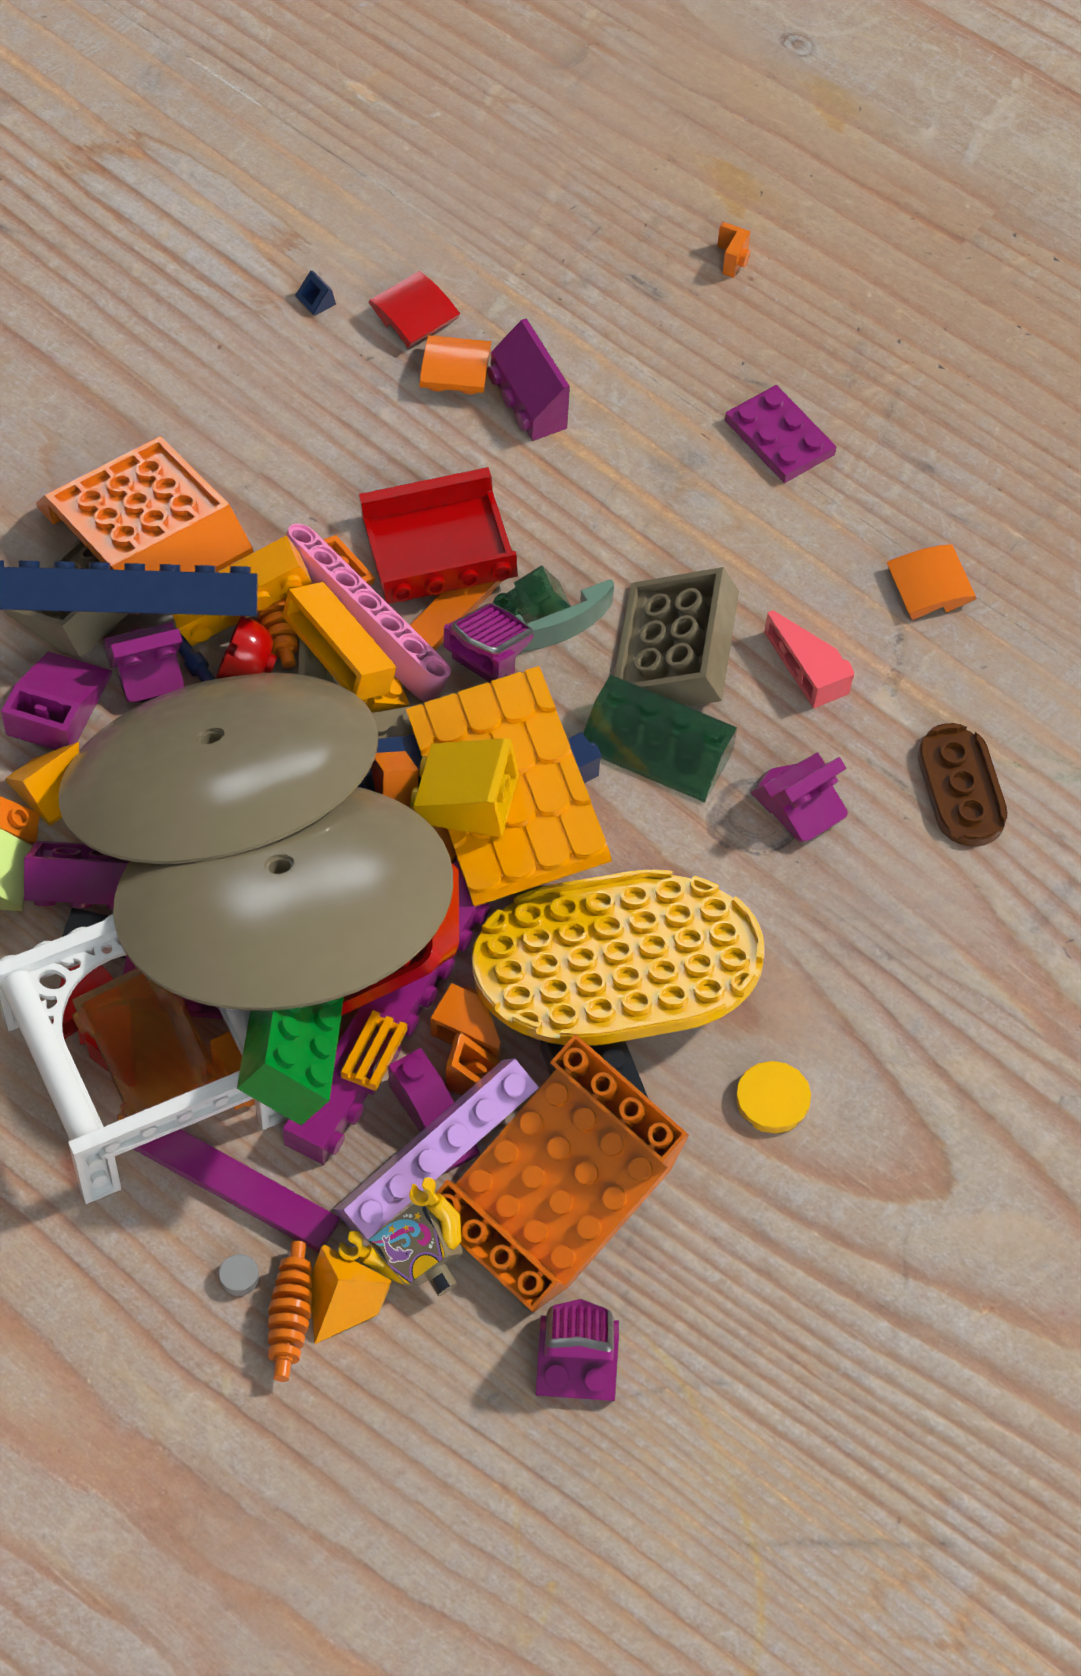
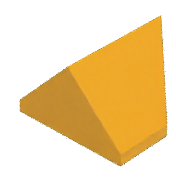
M79 741L35 757L5 778L6 783L34 811L38 812L40 817L49 826L62 818L59 808V788L68 765L79 753Z
M323 1245L310 1276L312 1278V1288L310 1291L312 1293L311 1307L314 1344L377 1316L381 1311L392 1280L354 1260L342 1258L339 1252Z

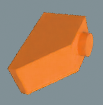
M451 983L431 1016V1036L453 1045L455 1035L462 1033L500 1061L501 1042L489 1009L484 1005L477 991L470 987H460Z

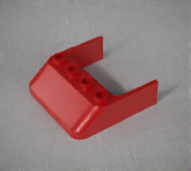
M452 864L453 892L451 903L435 935L417 955L397 971L373 985L344 996L341 1016L429 975L456 954L459 945V869Z

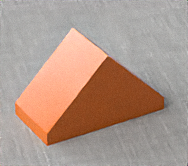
M406 751L376 753L371 765L375 792L395 799L411 808L412 791L415 787L418 788L419 769Z
M457 1033L446 1065L447 1090L462 1095L465 1094L501 1061L464 1034Z

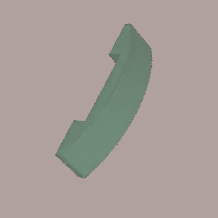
M612 579L581 590L579 604L527 623L533 629L534 635L532 641L522 651L536 650L558 644L592 626L608 611L613 603L614 582ZM520 614L516 615V617H518L520 620H522V621L525 623V621L523 620V618H522V616H521Z

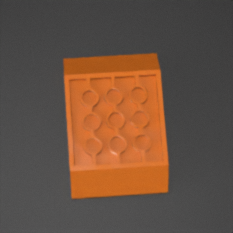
M161 436L55 489L36 502L37 508L53 525L63 521L101 563H110V570H124V563L145 564V571H159L160 564L181 565L182 572H195V565L216 566V572L254 552L230 504Z
M576 1034L550 1062L556 1070L455 1184L447 1179L435 1193L441 1194L460 1214V1245L532 1312L541 1308L575 1281L671 1171L689 1136L684 1129Z

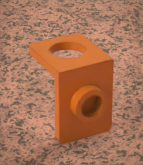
M0 796V829L28 844H34L37 841L39 813Z

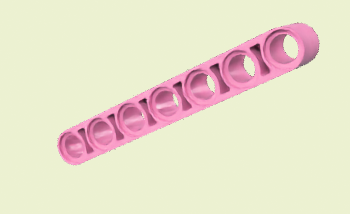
M304 524L290 525L286 535L300 552L312 581L311 584L320 582L326 584L383 652L392 660L397 667L394 676L414 696L425 702L439 698L451 673L449 664L314 530Z

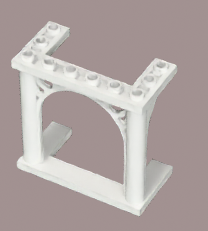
M114 914L97 924L76 928L66 936L53 941H43L34 946L33 949L18 955H8L0 959V1009L8 1031L20 1028L70 1139L68 1144L80 1193L85 1204L121 1190L115 1156L254 1099L237 1089L240 1072L238 1071L103 1127L65 1043L62 1022L65 1006L77 984L98 966L110 960L127 956L118 939L114 924ZM80 965L79 968L73 971L68 970L69 968ZM54 974L63 977L66 981L65 985L59 989L44 987L39 982V980ZM47 1000H57V1003L52 1008L47 1009ZM218 1007L241 1055H243L250 1010ZM255 1099L256 1115L262 1130L288 1120L287 1117Z

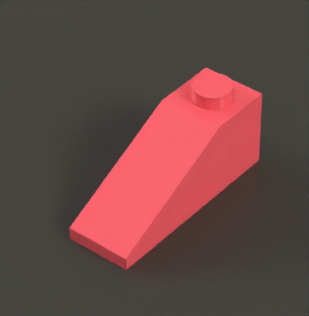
M776 611L767 612L764 633L813 709L848 695L852 679L854 678V671L850 662L844 660L836 648Z

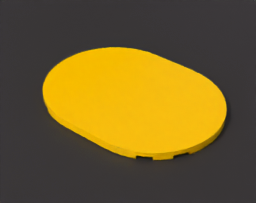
M669 870L621 872L552 884L528 891L515 897L514 903L508 905L503 910H496L486 920L472 949V977L474 986L482 1002L490 1012L500 1021L524 1035L561 1045H566L574 1034L580 1037L587 1045L595 1046L687 1030L713 1022L733 1011L751 994L761 976L764 963V939L760 925L751 910L738 897L732 898L721 891L718 884L704 878L693 876L691 879L673 875V871Z

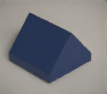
M310 270L295 296L313 315H318L336 305L332 289L313 270Z

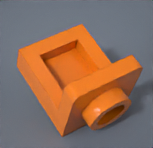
M722 222L719 227L717 246L726 250L722 274L734 278L739 268H745L751 253V250H749L751 231L726 222Z

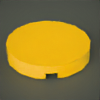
M776 1061L757 1063L746 1070L738 1083L736 1095L737 1107L744 1120L747 1119L753 1124L754 1128L761 1132L773 1134L788 1132L797 1127L798 1123L808 1114L811 1101L808 1081L800 1071L787 1063Z

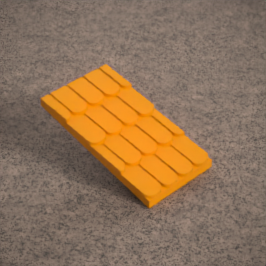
M540 666L524 670L525 672L522 673L518 672L493 680L491 683L487 682L459 691L457 694L446 695L425 702L423 705L419 704L406 708L422 758L423 756L428 757L431 744L500 738L512 740L519 777L503 836L497 837L447 828L474 907L612 862L605 836Z

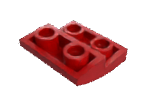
M421 271L407 277L373 297L368 302L386 328L392 326L407 348L455 321L461 314L445 293Z

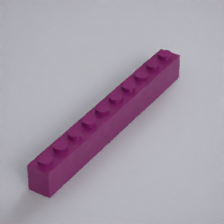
M458 859L453 864L459 869V945L456 954L429 975L361 1006L337 1044L329 1102L302 1126L288 1119L283 1127L285 1146L322 1165L325 1164L330 1154L336 1155L339 1152L345 1139V1130L349 1124L355 1125L358 1122L364 1109L363 1102L368 1094L374 1095L376 1091L341 1078V1071L372 1011L379 1012L382 1018H386V1016L393 1018L395 1023L399 1024L400 1021L407 1023V1031L404 1037H410L419 1023L418 1015L423 1007L429 1008L437 994L436 986L441 979L446 980L450 976L455 965V956L459 950L464 952L469 946L473 936L471 931L476 923L482 924L490 910V902L473 906ZM376 1027L353 1073L357 1074L380 1027ZM388 1032L366 1078L371 1079L394 1034L393 1032ZM400 1045L390 1064L397 1060L401 1051Z

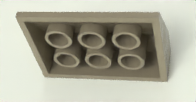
M80 539L55 560L75 562V569H89V562H100ZM54 561L47 568H54ZM3 610L9 617L58 651L79 658L89 653L101 638L115 630L118 623L129 614Z
M724 567L631 583L612 686V693L615 696L689 706L722 701L739 590Z

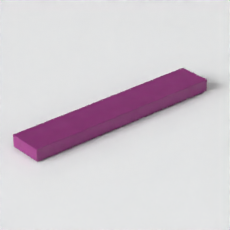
M181 1129L133 1149L296 1241L306 1243L307 1247L318 1253L340 1223V1217Z

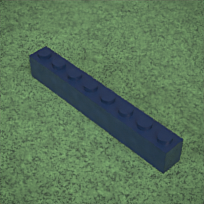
M0 560V610L258 616V574L251 573V567L230 566V573L216 572V566L195 565V572H182L181 565L160 564L159 571H145V564L124 563V570H110V563L89 562V569H75V562L54 561V568H39L40 561L20 560L18 561V567H4V560Z

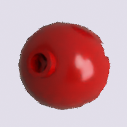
M240 616L218 668L216 678L263 672L271 673L277 655L272 654L273 639L271 633L264 625L249 617Z

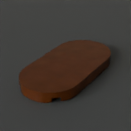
M957 723L940 724L927 732V735L922 739L918 751V762L937 824L949 839L958 844L974 847L989 844L1002 833L1008 812L988 746L982 736L977 732L973 734L971 731L966 730L967 727Z

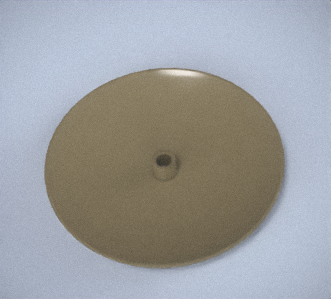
M259 673L216 678L195 683L140 704L110 722L85 743L68 765L61 780L58 793L61 815L68 829L78 840L100 853L118 859L151 864H180L214 860L241 854L266 846L302 830L343 802L362 782L375 759L378 748L376 721L368 706L353 692L330 681L312 676L290 673Z
M357 787L343 802L319 820L281 840L251 851L220 859L193 863L151 864L130 861L119 880L115 893L113 908L114 924L119 942L132 963L150 980L176 995L198 1003L236 1010L270 1011L306 1007L332 1001L373 985L397 971L417 955L435 935L446 916L453 892V869L444 842L436 830L423 817L395 799Z

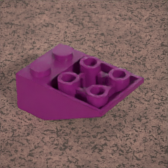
M48 651L14 685L5 702L1 715L6 735L53 750L78 742L112 675V670Z

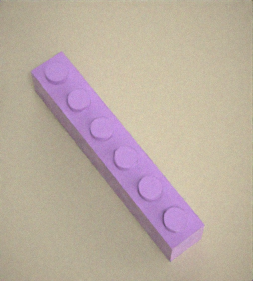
M515 1058L502 1060L333 1210L351 1231L359 1232L363 1239L368 1240L411 1202L409 1192L412 1184H416L423 1191L422 1182L424 1178L430 1177L435 1181L539 1087Z

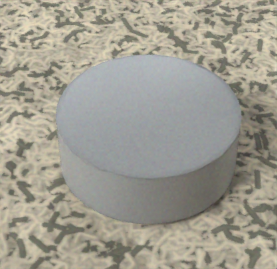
M242 1254L228 1257L221 1264L219 1270L220 1283L223 1289L231 1295L243 1296L249 1294L256 1288L259 1281L256 1262L249 1256Z

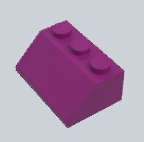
M522 319L491 351V362L487 371L492 384L498 385L505 405L508 408L511 407L516 414L519 428L522 431L526 430L531 440L535 441L567 429L570 386L528 319Z
M36 841L24 857V900L34 901V904L37 906H54L56 902H68L74 908L92 907V904H106L108 909L113 910L119 880L130 861L100 853L84 843Z

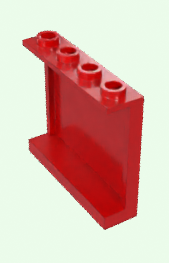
M489 467L359 494L361 517L387 604L405 602L429 595H438L442 592L471 588L476 585L518 577L516 551H512L493 493L492 476Z

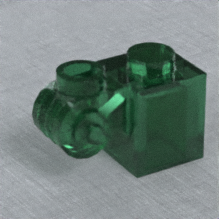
M542 565L515 581L514 589L507 593L498 594L493 601V604L509 611L515 616L518 614L521 616L532 614L537 620L571 607L559 580Z

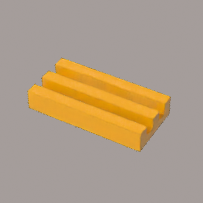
M373 1010L341 1071V1078L376 1091L407 1031V1023L401 1021L399 1024L395 1023L393 1018L389 1016L382 1018L379 1012ZM376 1027H380L357 1074L353 1073ZM388 1032H393L394 1034L371 1079L366 1078Z

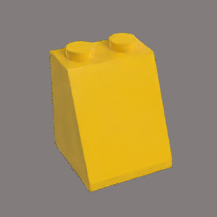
M500 738L431 744L428 757L423 756L419 770L421 782L419 788L415 787L412 791L411 809H414L431 826L502 837L519 777L512 740Z

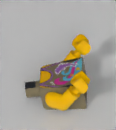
M426 1177L422 1182V1188L426 1192L421 1191L416 1184H412L409 1198L414 1204L369 1238L368 1242L370 1245L364 1246L362 1235L357 1231H351L348 1233V1240L355 1244L356 1247H348L345 1243L340 1242L339 1254L342 1258L351 1261L360 1257L361 1263L377 1273L408 1287L429 1281L437 1296H442L458 1284L447 1266L462 1255V1247L460 1245V1214L441 1194L434 1193L436 1183L434 1179Z

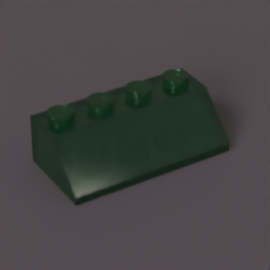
M610 674L594 702L583 734L589 742L593 741L598 746L603 760L705 803L734 750L737 727Z

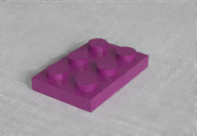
M777 384L732 408L725 414V422L784 484L831 458L836 453L837 446Z

